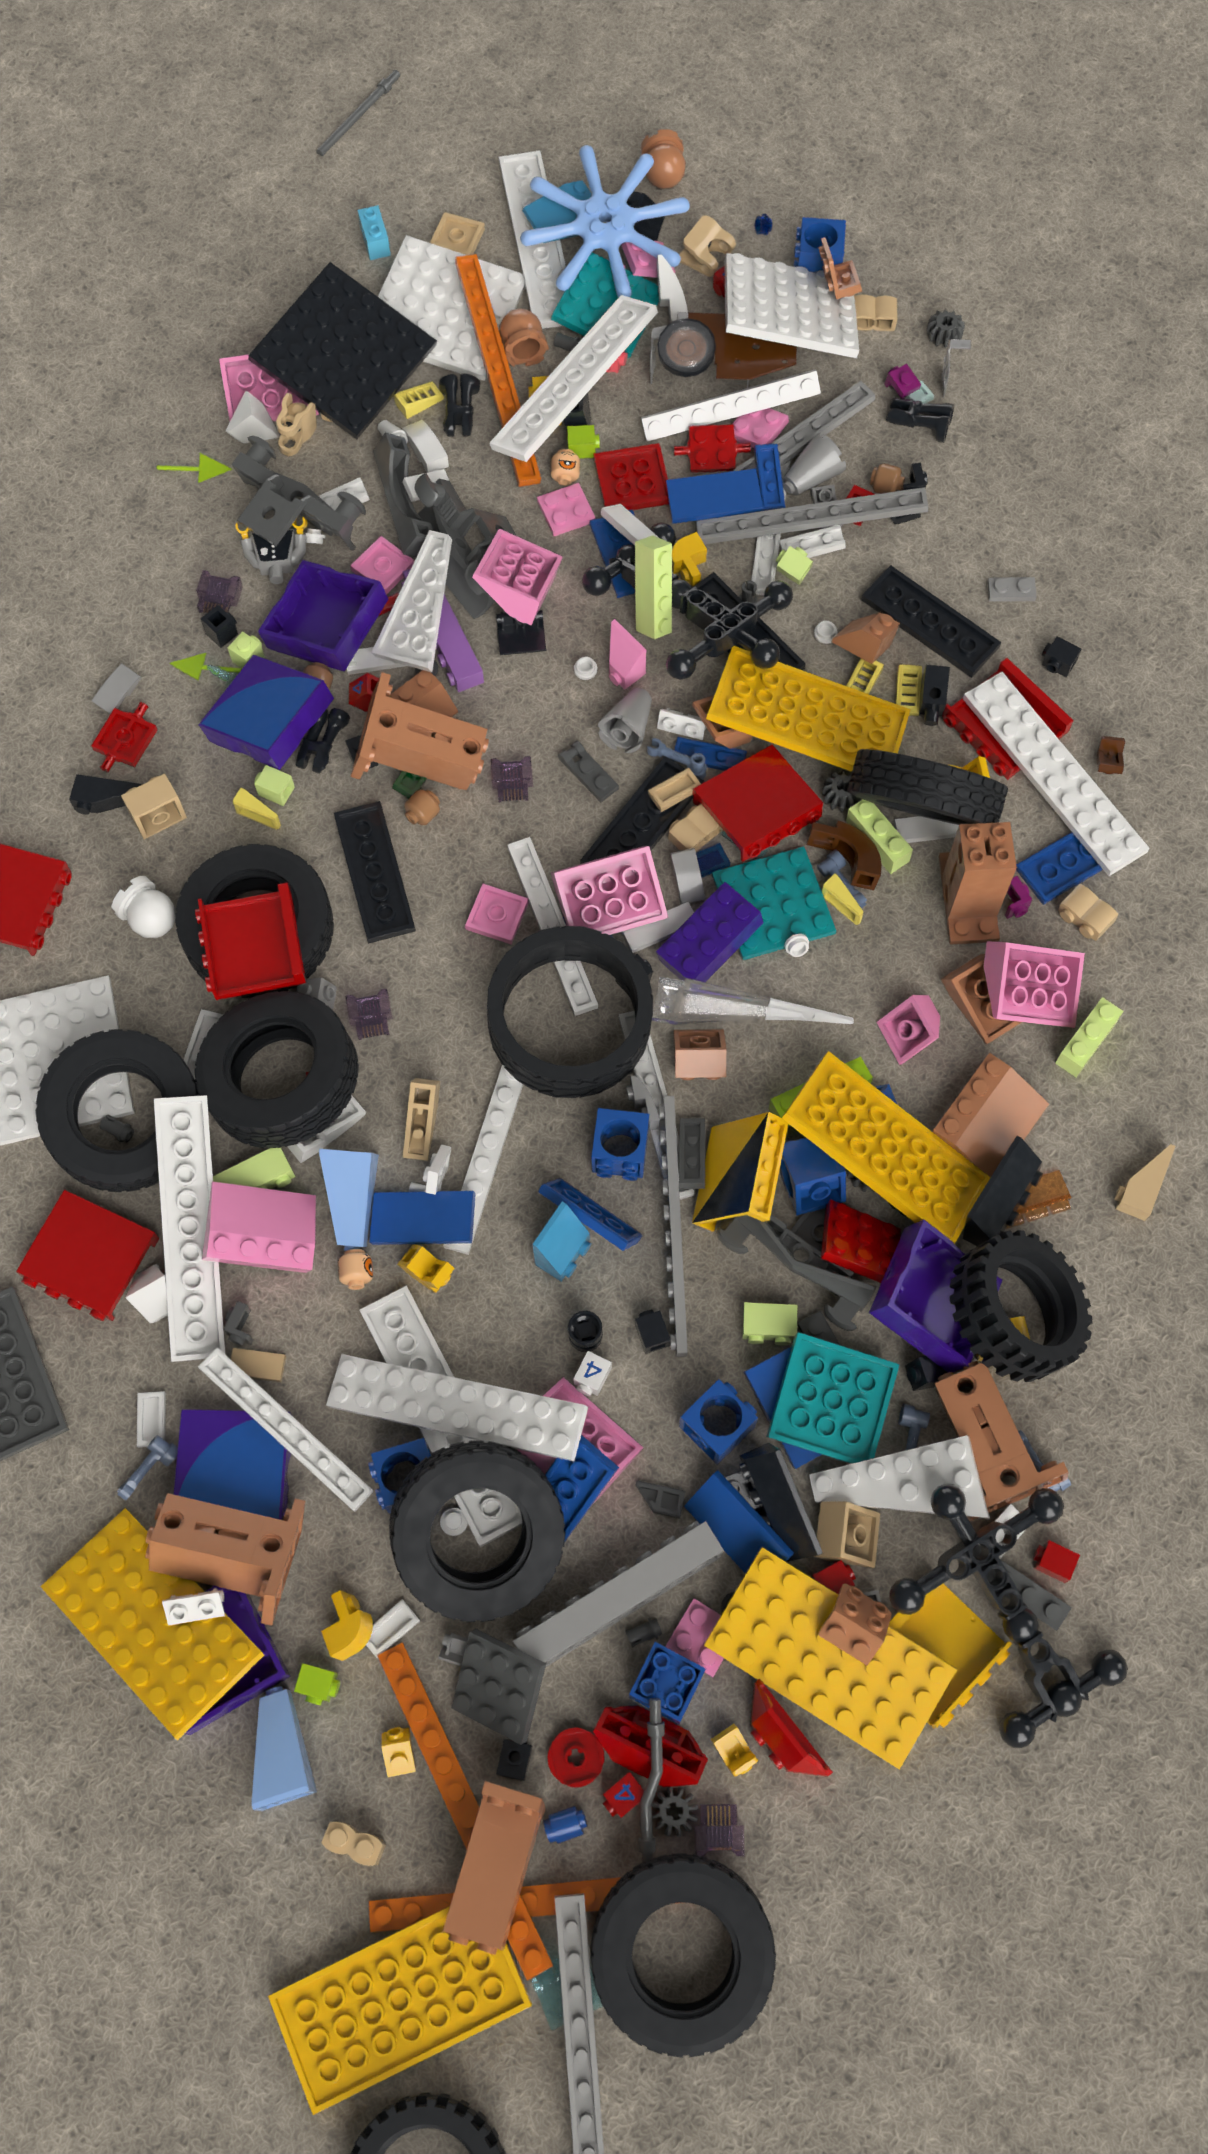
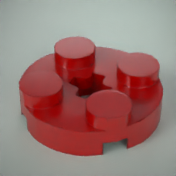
M569 1728L559 1733L551 1743L548 1751V1765L552 1775L561 1784L572 1788H580L591 1784L601 1774L605 1760L604 1750L597 1737L591 1732L582 1728ZM577 1749L580 1754L584 1753L585 1759L580 1760V1766H575L574 1762H568V1757L572 1755V1750Z

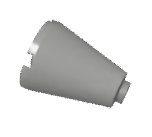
M820 434L815 435L783 477V487L787 493L799 495L846 470L845 460L841 462L839 458L842 454L840 449L829 437L824 435L821 438Z
M641 688L632 689L602 717L598 723L600 728L599 736L608 747L617 750V746L626 749L625 753L636 752L641 747L652 703V698L646 690Z

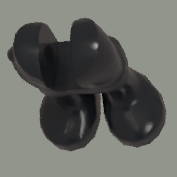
M449 374L439 380V390L443 395H446L443 430L448 437L455 436V425H462L463 436H471L474 411L473 406H471L472 395L478 394L480 380L470 374H461L460 376L461 406L457 405V376Z
M893 398L886 421L912 428L914 426L930 428L934 430L936 440L944 443L953 417L955 404H922V401Z
M338 708L331 709L329 714L327 709L324 711L318 721L309 729L306 738L303 737L296 758V767L305 769L311 754H314L316 756L313 761L312 771L320 774L326 768L329 762V753L332 750V744L337 734L349 723L350 715L347 712ZM328 719V725L323 736L322 741H317L322 731V728Z

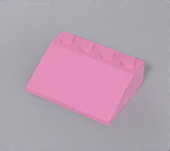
M248 355L219 359L230 421L245 391L264 404L273 422L277 421V417L282 410V400L287 392L292 394L293 403L299 402L306 406L309 405L249 361Z
M499 529L472 578L509 616L516 618L519 622L532 625L555 579L563 557Z
M649 846L638 847L551 872L567 926H582L601 931V934L612 935L668 918Z
M987 941L984 971L993 1018L1075 1028L1085 953Z
M212 1181L202 1260L302 1273L311 1271L315 1249L316 1195Z
M563 1377L543 1396L586 1405L588 1411L581 1435L619 1467L595 1500L596 1502L640 1453L643 1447ZM517 1449L522 1455H526L544 1474H546L556 1457Z

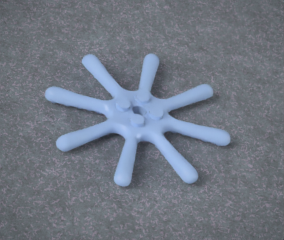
M584 145L580 148L579 155L592 196L587 200H578L541 177H534L530 183V187L534 192L574 211L577 217L571 223L526 230L521 234L520 240L524 246H532L566 236L579 235L583 239V245L557 278V288L562 291L568 290L591 252L601 248L608 253L618 298L621 295L630 297L632 291L619 253V246L625 242L632 243L657 258V255H663L671 267L678 266L681 257L676 251L636 232L634 224L645 219L685 213L689 210L690 204L686 198L679 197L645 207H630L627 204V199L653 166V157L648 153L642 154L620 190L615 194H607L602 190L594 150L590 145Z

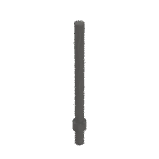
M394 70L386 79L383 78L377 84V88L316 150L317 154L323 157L383 94H387L392 89V85L400 78V73L397 70Z

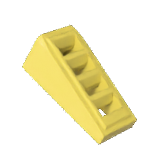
M429 382L398 392L394 395L396 406L408 419L444 400V396L433 382ZM432 390L435 395L431 396L428 391Z
M861 658L846 686L869 694L880 676L884 664L878 661L871 664ZM864 667L868 670H871L874 672V674L871 675L863 671L862 668ZM858 675L870 679L869 683L858 678ZM854 682H857L865 686L866 689L863 690L853 684Z
M901 664L897 671L896 704L911 709L909 715L919 716L922 666ZM902 684L915 685V687L902 686ZM902 694H914L915 696H904ZM901 702L914 703V706L901 705Z
M239 789L233 799L237 814L276 830L280 828L281 824L275 812L245 789Z
M836 873L833 874L823 884L822 894L824 899L855 925H858L862 920L864 911Z

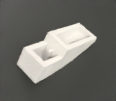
M657 255L660 307L668 306L669 322L672 323L677 320L678 312H688L681 285L671 266L663 255Z
M423 420L402 427L419 462H422L427 473L449 467L448 456L444 448Z
M352 1096L347 1107L343 1109L341 1115L329 1127L304 1142L302 1141L287 1147L299 1162L302 1163L356 1124L366 1114V1111Z

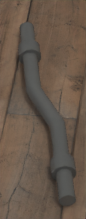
M660 1698L649 1699L650 1722L647 1723V1735L651 1739V1772L640 1801L641 1837L638 1841L639 1852L642 1853V1862L652 1860L653 1853L656 1851V1839L653 1837L652 1802L663 1773L662 1736L665 1735L664 1722L661 1721Z

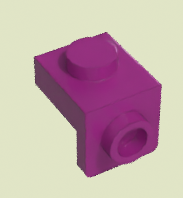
M908 364L892 368L887 373L888 376L884 383L886 388L892 385L900 398H904L919 390L922 385Z
M1018 876L1012 878L1007 891L1013 902L1006 910L1005 917L1007 919L1013 916L1019 918L1025 915L1032 902L1028 886L1021 882Z

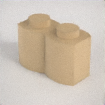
M864 294L854 296L857 330H895L897 323V298L886 295L879 297Z
M702 804L699 806L695 805L687 812V817L682 820L678 819L671 824L668 840L680 851L694 848L695 852H697L723 829Z
M1079 884L1061 902L1058 909L1061 918L1065 922H1072L1078 926L1080 933L1084 937L1092 938L1095 941L1106 932L1118 916V913L1109 904L1099 899L1089 888L1082 884Z
M329 1822L321 1842L329 1851L336 1854H348L355 1862L366 1866L378 1865L386 1847L385 1842L379 1837L369 1833H359L356 1828L344 1822Z

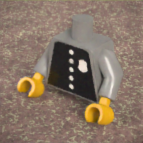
M303 517V524L301 526H297L296 518L292 525L297 529V533H295L294 529H288L276 547L255 533H251V537H249V529L240 531L236 522V530L242 536L240 541L245 558L253 568L260 569L261 575H269L270 582L273 584L282 583L284 573H293L294 566L299 564L306 553V533H303V529L307 527L308 522L305 517Z

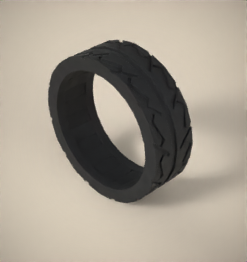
M558 926L540 930L519 941L506 952L493 972L487 996V1021L492 1048L501 1064L505 1066L504 1068L518 1082L532 1090H538L539 1093L555 1098H581L599 1094L615 1086L630 1074L644 1054L650 1036L653 1017V995H651L652 989L649 977L640 961L634 958L635 955L622 942L608 934H601V931L582 926H563L561 928ZM562 960L582 961L596 965L615 977L630 996L635 1012L634 1026L622 1045L603 1059L579 1066L552 1064L528 1053L516 1042L509 1031L504 1018V1010L512 989L524 976L535 968Z

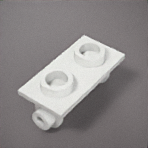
M670 708L660 709L657 729L703 740L704 731L707 727L700 717L690 714L686 716L683 715L684 713L670 710Z
M214 1588L213 1591L198 1593L197 1595L189 1594L177 1597L172 1595L170 1599L162 1600L168 1625L225 1616L222 1602H224L223 1590L218 1591L217 1588Z

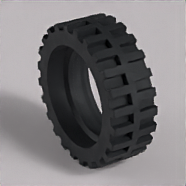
M1011 1230L1005 1231L960 1258L961 1263L954 1267L953 1273L957 1276L950 1280V1288L954 1289V1294L949 1297L950 1304L955 1305L956 1312L953 1313L954 1321H959L962 1328L959 1333L963 1339L967 1338L972 1345L969 1348L974 1355L978 1353L983 1358L982 1363L987 1368L990 1366L995 1367V1373L1001 1377L1010 1374V1380L1018 1382L1024 1379V1382H1032L1080 1358L1079 1355L1087 1349V1345L1084 1342L1091 1339L1092 1332L1088 1330V1326L1093 1324L1092 1315H1089L1087 1308L1091 1307L1090 1300L1085 1298L1083 1290L1086 1288L1083 1281L1079 1282L1075 1276L1077 1271L1074 1266L1069 1267L1065 1262L1066 1256L1061 1251L1055 1252L1052 1249V1243L1047 1240L1044 1242L1039 1241V1235L1034 1233L1026 1236L1023 1230H1017L1013 1233ZM998 1268L1008 1270L1019 1277L1037 1299L1045 1323L1043 1345L1035 1343L1024 1336L1006 1315L997 1290Z
M430 2092L420 2093V2095L414 2097L407 2096L401 2098L398 2102L383 2109L359 2135L350 2154H385L390 2145L404 2134L425 2128L438 2129L451 2134L466 2147L470 2154L506 2153L499 2143V2135L495 2128L492 2129L485 2121L486 2117L480 2111L477 2113L470 2108V2103L464 2100L457 2101L452 2099L448 2094L430 2095Z

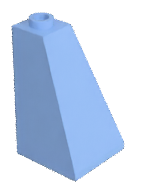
M320 1149L319 1156L337 1245H344V1251L367 1247L379 1155L367 1152Z
M282 1686L267 1690V1696L259 1698L251 1802L253 1810L263 1811L317 1792L292 1694L288 1689L283 1690Z

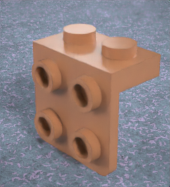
M821 238L822 246L818 248L821 260L823 261L824 266L822 267L829 292L834 291L836 300L862 292L853 260L834 265L826 238Z
M843 1584L834 1609L820 1628L818 1635L860 1662L868 1665L885 1640L892 1613L883 1603L867 1597L857 1587Z

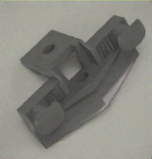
M249 436L248 441L252 444L246 455L240 452L231 465L245 484L256 486L259 490L237 521L276 547L300 514L329 536H332L334 533L340 537L348 548L354 551L356 546L351 541L352 525L360 513L366 515L365 507L361 501L350 493L339 492L337 496L340 498L341 503L336 510L332 509L305 484L266 468L265 465L271 457L276 459L274 449L264 439L257 436ZM268 511H275L273 518L265 519V514Z
M427 473L422 474L417 479L414 489L425 507L417 514L424 521L431 523L433 531L448 534L451 537L452 544L446 586L472 618L476 619L481 617L493 605L495 600L472 578L499 529L515 536L517 535L505 516L474 508L466 510L450 481L439 478L436 482H431ZM476 522L485 539L471 550L464 537Z
M826 1208L802 1214L791 1230H788L787 1225L772 1214L770 1220L764 1222L748 1215L733 1217V1221L725 1231L717 1228L716 1234L718 1239L732 1252L738 1254L749 1252L743 1243L751 1234L768 1248L790 1271L831 1291V1293H835V1296L839 1295L840 1299L833 1308L829 1305H824L826 1317L840 1329L846 1331L857 1329V1326L851 1320L858 1311H863L871 1300L877 1286L853 1279V1271L821 1258L823 1239H818L814 1234V1230L818 1227H824ZM804 1250L808 1253L809 1258L805 1262L796 1260L794 1252Z

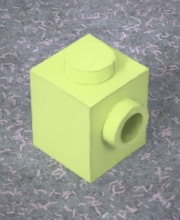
M789 546L787 551L782 550L776 559L778 563L777 571L800 585L812 568L813 561L807 558L808 554L801 548L796 547L794 549Z
M243 631L228 647L232 662L240 668H243L253 655L265 658L260 640L253 635H247Z
M265 765L262 772L256 775L254 781L258 796L281 806L285 805L295 788L291 775L268 765Z

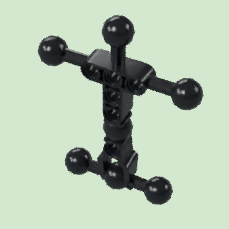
M658 523L650 528L660 539L670 542L672 547L674 546L676 541L675 530L669 524ZM627 544L620 547L616 552L615 558L609 559V565L605 568L599 566L588 568L582 578L585 591L594 596L605 594L610 588L611 579L620 573L622 578L635 588V545ZM672 571V607L680 609L681 614H685L688 620L704 630L703 641L689 651L679 649L671 652L668 656L666 668L673 678L679 680L689 678L695 671L696 662L706 655L709 657L721 656L738 643L750 651L751 661L757 667L768 669L777 664L780 658V649L774 640L767 638L757 640L750 634L756 630L757 619L770 609L777 611L786 609L791 604L793 592L787 582L780 580L771 582L765 588L764 598L757 603L742 602L730 610L704 591L692 587L688 581L678 579L679 575L674 574Z
M953 1484L938 1486L931 1496L932 1510L938 1517L950 1520L961 1542L944 1552L938 1559L937 1567L919 1579L903 1578L896 1581L890 1589L889 1599L891 1605L897 1612L903 1615H911L923 1607L925 1595L949 1579L960 1581L971 1574L974 1575L991 1606L999 1611L997 1615L1003 1619L1004 1633L1018 1646L1019 1654L1027 1668L1024 1673V1679L1037 1700L1041 1702L1027 1713L1013 1711L1007 1713L1001 1719L999 1730L1001 1738L1007 1745L1013 1748L1029 1746L1034 1740L1038 1726L1049 1719L1056 1723L1058 1716L1068 1717L1075 1715L1081 1707L1082 1700L1089 1701L1088 1693L1099 1685L1114 1686L1121 1684L1127 1676L1128 1667L1126 1660L1115 1650L1100 1651L1092 1660L1091 1670L1078 1677L1069 1659L1056 1654L1051 1645L1042 1639L1044 1634L1038 1630L1039 1624L1036 1615L1023 1603L1020 1592L999 1558L1000 1555L1015 1545L1018 1534L1037 1522L1050 1524L1056 1522L1062 1516L1064 1504L1062 1497L1056 1491L1050 1488H1042L1035 1491L1029 1498L1028 1508L1005 1523L992 1522L975 1532L964 1513L966 1499L962 1490ZM1003 1529L1004 1539L998 1543L996 1533ZM980 1544L982 1548L981 1554L974 1558L973 1548L975 1545ZM957 1559L958 1569L951 1573L949 1570L950 1562ZM994 1568L996 1577L992 1582H988L987 1574ZM1009 1593L1010 1602L1007 1606L1003 1607L1002 1597ZM1038 1643V1653L1032 1656L1031 1647L1033 1644ZM1056 1665L1066 1680L1053 1682L1046 1692L1041 1678L1044 1676V1672H1049L1051 1667Z

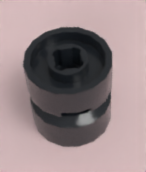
M579 1311L570 1318L568 1334L571 1345L578 1351L591 1352L601 1344L603 1338L602 1322L594 1312Z

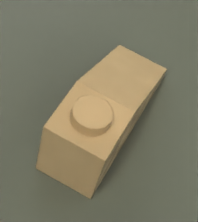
M415 1078L410 1082L403 1158L429 1160L438 1108L440 1081Z
M1170 1144L1130 1178L1124 1187L1119 1186L1114 1200L1118 1201L1116 1210L1146 1221L1152 1213L1176 1146Z

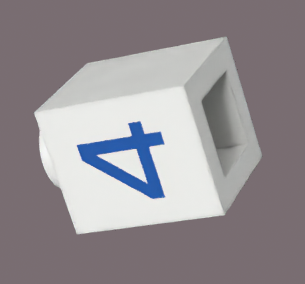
M587 1351L573 1379L574 1385L577 1386L576 1390L586 1396H591V1394L598 1396L612 1369V1362Z

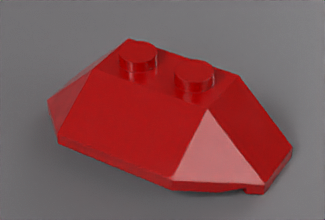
M759 1678L753 1687L750 1726L753 1728V1731L750 1732L751 1736L760 1747L765 1744L771 1751L768 1757L778 1770L784 1768L786 1772L824 1777L831 1775L833 1771Z
M638 1705L616 1708L605 1707L594 1728L595 1736L613 1762L648 1779L651 1772V1739L647 1735L650 1711ZM661 1717V1721L664 1722L665 1735L662 1736L663 1773L659 1785L662 1787L697 1785L707 1764V1756L702 1753L698 1743L688 1730Z

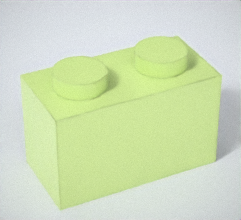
M744 1302L742 1339H748L750 1344H763L764 1340L775 1341L776 1345H790L794 1341L797 1332L798 1305Z

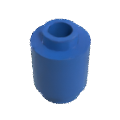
M576 1806L550 1814L548 1819L543 1820L545 1832L550 1843L557 1842L559 1844L584 1835L583 1828L588 1827L583 1810L578 1811Z

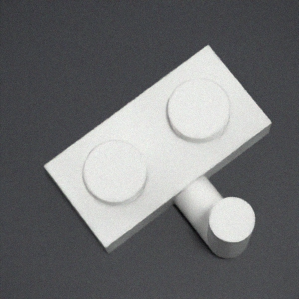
M441 1145L437 1154H432L430 1167L426 1166L423 1181L427 1182V1184L421 1185L411 1182L409 1192H426L436 1195L437 1191H441L442 1180L449 1167L450 1146Z

